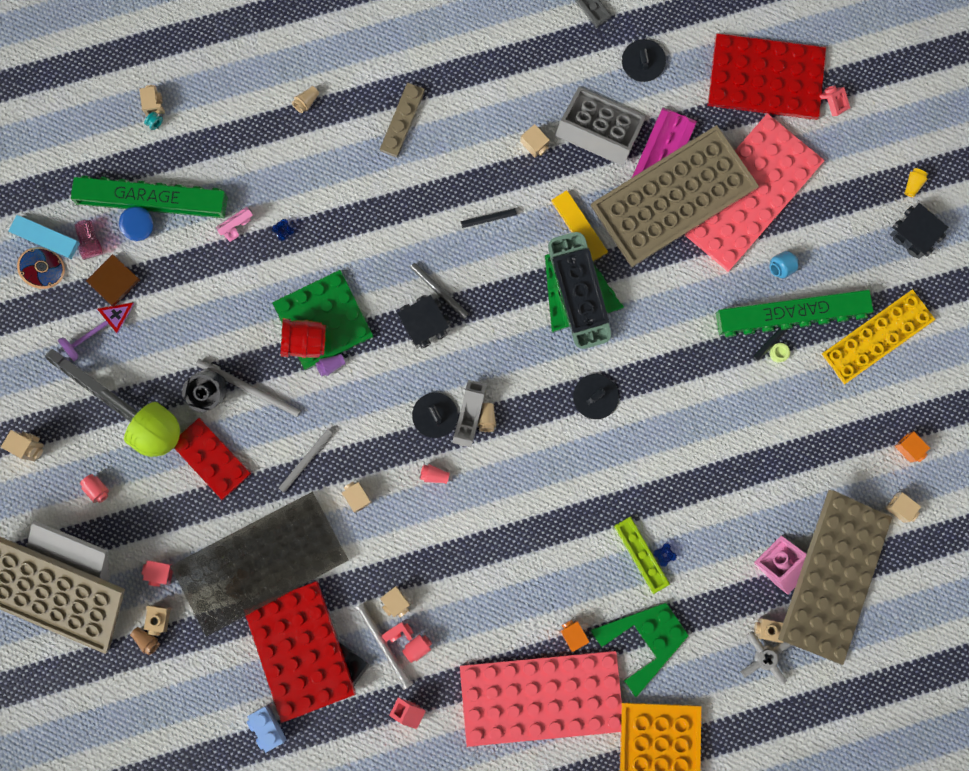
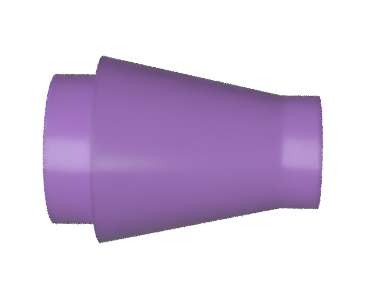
M339 354L319 359V362L315 364L319 374L323 377L325 375L329 376L335 370L345 365L343 356Z

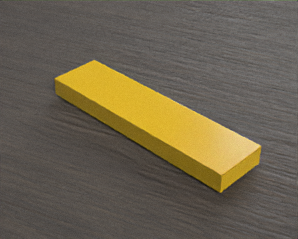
M567 190L551 200L572 233L579 232L584 235L593 262L608 253Z

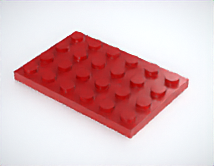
M716 33L707 106L818 120L826 47Z
M318 581L243 609L281 723L356 695Z

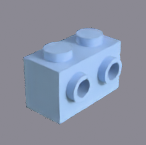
M269 704L247 716L248 727L252 732L255 731L258 737L256 739L257 745L261 750L264 749L265 753L287 740Z

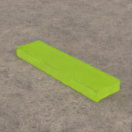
M631 516L614 526L616 532L652 594L669 586V581Z

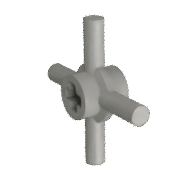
M753 631L749 632L746 636L757 651L754 657L755 661L740 671L742 676L746 678L761 668L763 670H770L780 685L786 683V678L777 667L778 655L792 645L783 642L774 648L763 646ZM765 654L770 655L768 657V662L763 661L765 659Z

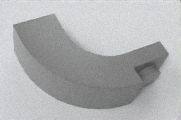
M468 380L452 443L472 447L487 384Z

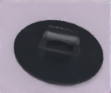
M639 39L630 43L622 55L623 70L631 79L639 82H648L656 79L661 75L666 65L664 50L658 43L649 39Z
M590 374L583 377L577 383L573 392L575 407L583 416L589 419L597 420L609 416L616 409L619 400L618 390L614 382L601 374Z
M428 393L419 398L415 403L412 411V420L416 429L424 436L440 438L448 435L454 429L458 420V411L455 403L448 396L442 393Z

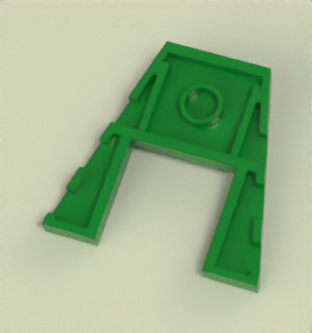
M547 254L545 255L551 332L554 333L569 328V323L558 293L559 287L551 258ZM594 265L607 314L623 309V304L620 303L612 288L609 287L601 272Z
M662 603L590 630L600 646L603 647L634 625L656 657L624 679L635 697L640 694L689 636L667 603Z

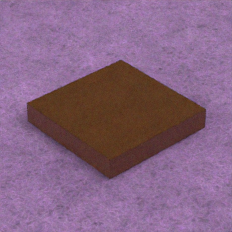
M113 254L86 280L113 307L140 281Z

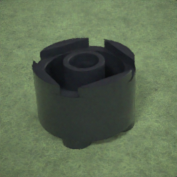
M201 370L185 381L182 388L183 398L188 403V406L197 412L212 410L224 400L227 393L225 378L213 370Z

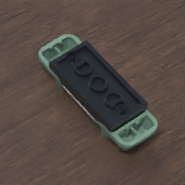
M573 232L551 239L548 244V251L575 345L578 348L587 349L608 342L611 337L609 318L591 253L587 247L584 235L579 232Z

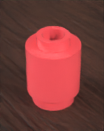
M90 474L80 482L81 489L93 503H101L108 498L109 489L97 476Z
M419 634L405 645L402 652L411 663L417 662L432 650L430 648L432 643L426 635L422 637Z

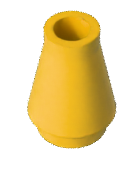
M914 168L909 174L904 194L915 198L918 191L928 180V173Z

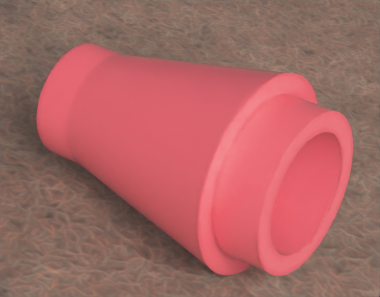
M423 464L420 479L428 483L447 484L449 472H445L431 464Z

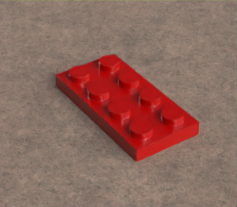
M201 418L194 421L180 434L174 449L221 500H224L251 475V472Z

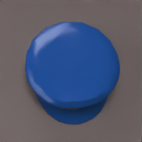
M134 206L122 212L119 218V227L128 239L141 241L149 237L153 231V220L147 210Z

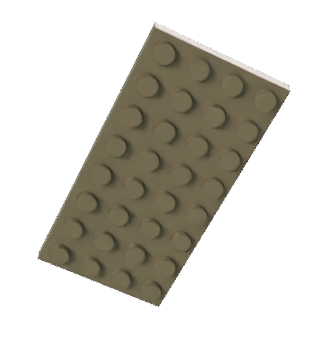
M716 125L597 199L590 206L630 266L634 267L755 191L759 186Z
M828 490L778 640L844 665L892 520L891 516L834 490Z
M0 537V610L106 654L110 650L125 589Z

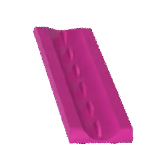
M662 107L632 178L686 145L697 121Z

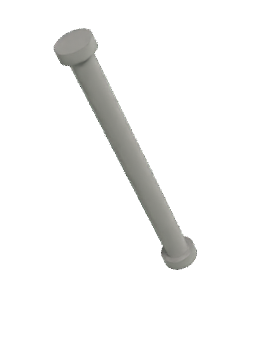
M364 602L354 609L356 612L359 611L403 685L401 687L405 690L414 683L412 680L409 681L387 642L383 639L382 634L365 608L367 605Z

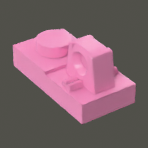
M246 206L216 226V229L220 235H224L231 242L239 236L235 226L247 224L253 214Z

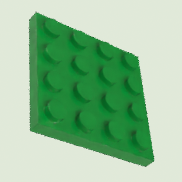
M341 270L272 302L281 323L283 319H291V321L308 320L321 322L322 325H326L324 355L316 358L298 357L305 371L316 366L315 363L319 362V359L337 356L374 338Z

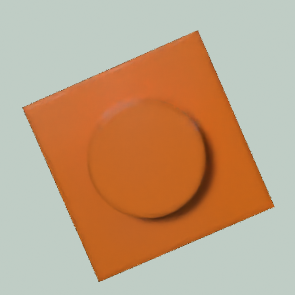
M914 431L907 433L894 446L910 463L921 462L927 457L928 454L926 452L930 449Z
M571 619L562 624L563 628L560 629V632L572 652L589 643L578 621L573 622Z

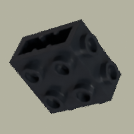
M918 203L915 207L911 205L904 212L905 218L903 220L899 219L891 227L894 230L890 236L893 237L895 243L906 248L909 255L920 259L924 255L927 257L935 249L932 246L936 242L940 243L945 238L946 234L944 232L949 227L921 203Z
M431 295L419 297L416 303L411 306L409 304L404 305L399 309L400 312L397 313L416 349L428 347L431 345L430 341L436 338L440 340L448 335L447 332L450 331L449 325L451 323L447 315H442L439 310L442 307L438 299H433Z

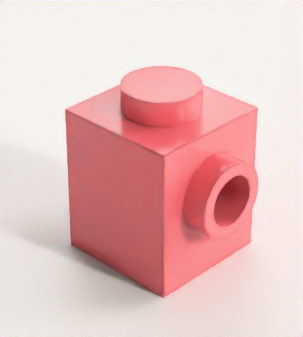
M147 561L142 568L143 580L149 581L148 585L160 587V584H171L175 565Z
M398 697L389 716L403 725L417 729L426 711L415 703Z

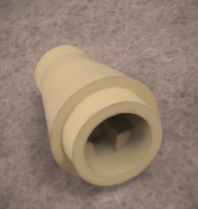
M311 86L295 96L292 101L294 108L300 113L307 112L319 95V92L314 86Z
M482 404L477 424L479 431H494L496 427L494 404Z

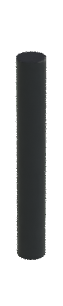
M513 208L461 221V226L466 228L516 216V209Z
M780 327L752 358L758 362L787 330H781Z

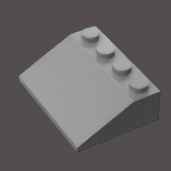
M578 87L560 121L555 136L624 166L646 116Z
M37 521L32 522L27 548L107 582L109 581L107 550Z

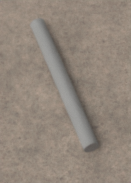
M327 429L278 489L285 493L333 435L332 431Z

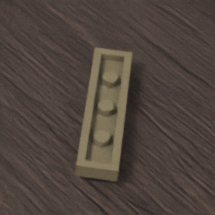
M410 83L406 84L380 147V152L398 158L425 89Z

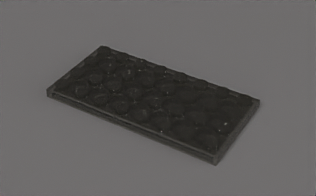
M312 491L170 567L205 636L208 637L349 560Z

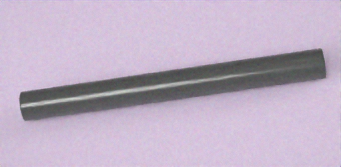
M416 263L411 265L410 269L463 319L469 316V313Z

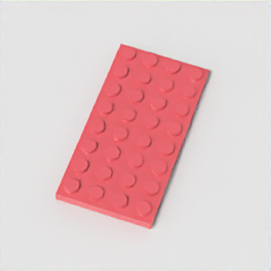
M768 113L735 149L736 154L758 184V189L685 234L688 239L728 272L825 161Z
M616 651L460 665L467 747L621 732L622 700Z

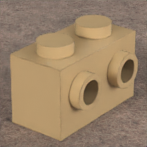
M11 430L1 448L21 459L35 462L42 455L44 444L39 442L40 438L31 433L28 434L24 431L20 433Z

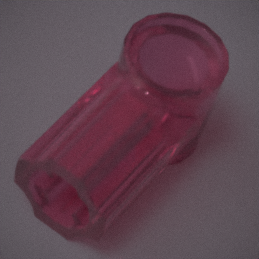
M82 220L74 224L80 242L78 250L82 259L87 260L103 255L102 247L96 238L92 221Z

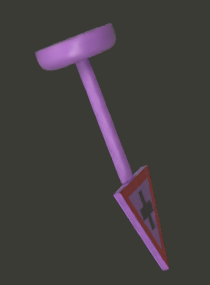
M134 302L115 305L114 307L98 308L97 310L106 321L72 344L64 337L57 341L74 362L78 359V354L74 348L108 324L118 335Z

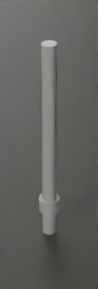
M198 359L196 362V366L204 370H213L223 376L227 382L296 417L299 416L301 410L221 370V367L215 364L211 365L201 359Z

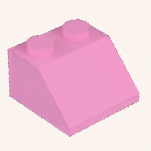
M780 536L754 563L776 586L786 594H789L796 587L807 554L783 536Z

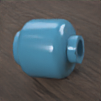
M783 251L777 254L770 261L769 268L771 273L778 278H787L798 270V258L790 251Z

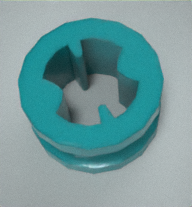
M153 111L146 117L144 124L153 131L161 125L163 118Z

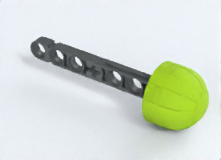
M51 349L45 355V358L52 365L130 422L125 431L124 441L137 452L145 456L156 457L169 453L176 446L180 436L179 423L176 417L162 405L152 402L138 412L54 349Z

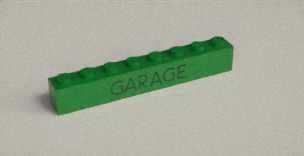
M81 176V178L74 177L70 199L76 205L128 209L136 206L149 212L225 219L228 197L220 188L208 190L200 186L187 188L180 184L167 186L164 183L158 182L154 185L148 184L145 181L133 183L125 179L111 181V179L105 177L92 179L89 176Z
M870 290L721 309L715 314L719 335H725L728 338L742 332L744 335L754 334L757 330H762L765 333L774 331V328L781 327V330L792 329L794 325H800V328L809 327L811 323L816 322L819 325L829 324L831 320H837L838 323L849 321V318L856 317V320L868 318V315L873 313Z

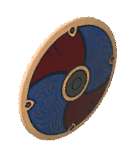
M34 247L24 251L17 262V271L21 279L28 285L38 289H48L56 286L62 280L65 273L64 263L60 256L43 247Z

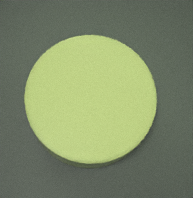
M777 343L770 349V357L775 362H784L790 356V349L784 343Z

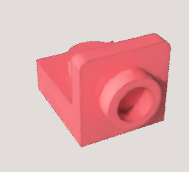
M830 86L820 95L821 99L828 100L832 116H838L850 108L844 87L836 88V86Z
M402 621L382 634L385 642L388 640L394 642L401 637L400 632L403 631L410 641L413 639L411 634L414 632L408 623L404 624Z

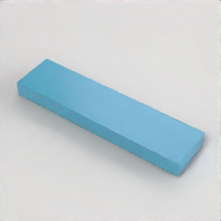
M16 215L8 230L16 236L71 260L80 245V242L19 215Z

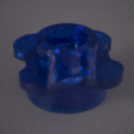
M282 219L272 226V231L277 234L279 241H284L287 236L294 234V229L289 226L286 219Z
M668 543L663 544L662 548L656 549L653 552V555L657 557L660 561L659 564L663 567L667 566L671 560L674 561L677 558L676 553L672 552L671 546Z

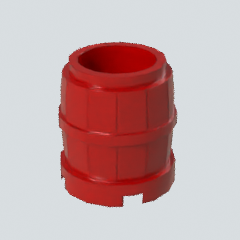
M283 319L281 357L316 358L324 355L326 325H322L321 322L308 320L291 321V319Z

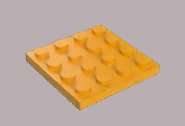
M622 702L620 771H700V705Z

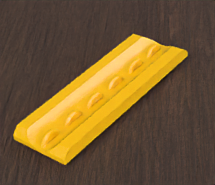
M912 289L824 351L822 356L845 385L936 319Z

